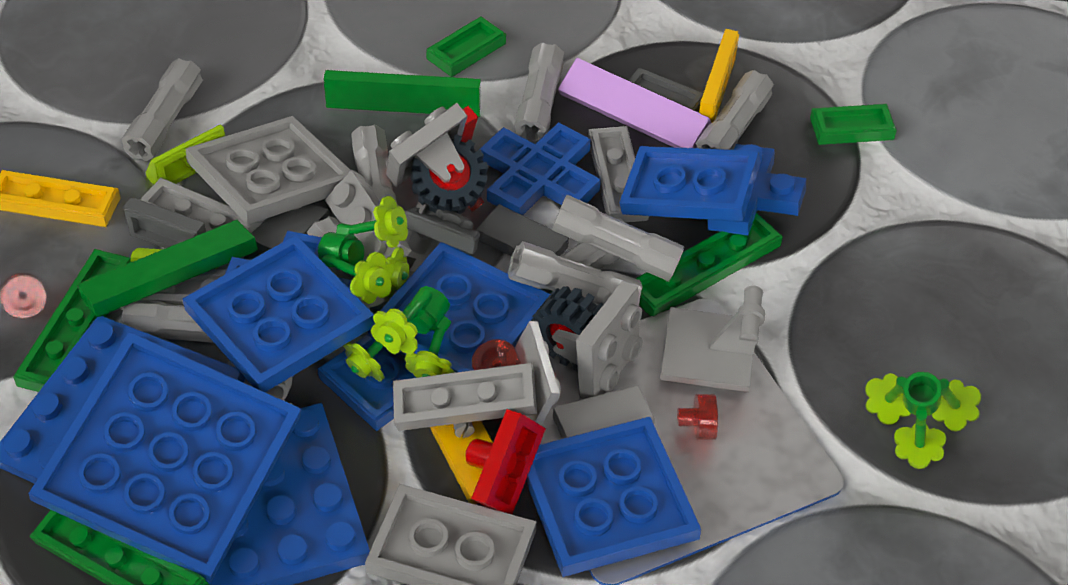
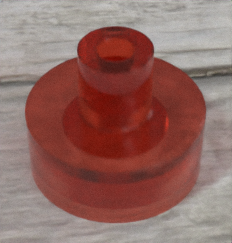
M17 273L7 278L2 284L0 300L8 314L15 318L28 319L39 314L44 308L46 291L42 282L34 275ZM20 292H26L24 295H19Z
M493 339L483 343L476 349L472 357L473 370L521 364L512 344L501 339Z
M695 394L694 408L677 409L678 426H694L696 440H716L718 408L715 394Z

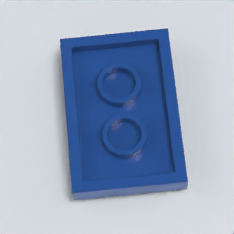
M640 146L619 202L622 215L744 221L761 163L759 151Z

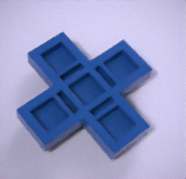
M558 122L534 144L503 127L480 148L484 154L483 162H487L488 166L503 173L487 189V201L495 206L502 205L521 215H524L543 196L560 205L563 204L566 195L588 203L600 191L601 179L575 165L590 151L591 139Z
M735 144L733 150L759 151L761 162L744 221L708 219V230L748 236L757 210L798 216L806 192V178L790 176L788 174H772L775 149L752 144Z

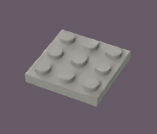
M293 116L186 148L187 163L247 225L326 199L334 187L350 172V169Z

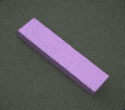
M579 58L575 59L558 88L560 95L674 148H697L696 141L706 127L711 124L709 117Z

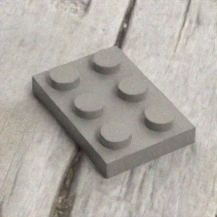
M399 484L366 559V573L407 585H517L536 533V521Z

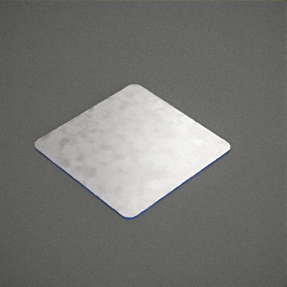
M708 298L698 299L676 307L728 315L717 301ZM670 310L659 313L654 317L651 316L640 320L639 337L643 340L641 351L635 361H628L622 369L619 380L611 392L639 386L654 416V426L701 527L700 540L589 570L594 580L601 585H620L830 499L838 495L843 487L841 473L755 352L753 353L749 392L660 380ZM557 355L554 359L549 356L554 376L560 382V396L543 422L542 426L546 430L540 445L562 439L553 419V408L582 400L579 396L578 370L573 369L571 362L567 366L561 364V358Z

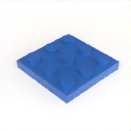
M297 235L182 298L185 311L254 388L263 392L269 391L370 330L375 324L373 320L374 314L357 296L351 293L350 289Z
M440 242L380 311L386 313L389 309L396 308L403 312L418 290L424 286L435 288L443 293L450 303V308L445 317L451 321V325L443 336L438 357L452 363L451 369L458 373L503 367L528 322L533 319L532 316L550 294L541 289L510 280L508 273ZM370 329L368 330V336L373 338ZM433 330L427 334L418 333L415 336L418 343L415 354L419 351H429L434 334Z
M651 417L539 445L526 478V483L562 577L700 540L701 527Z

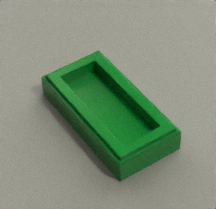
M480 16L427 48L426 59L450 77H453L505 45L506 33Z
M887 104L812 108L810 115L818 145L894 140L897 131Z

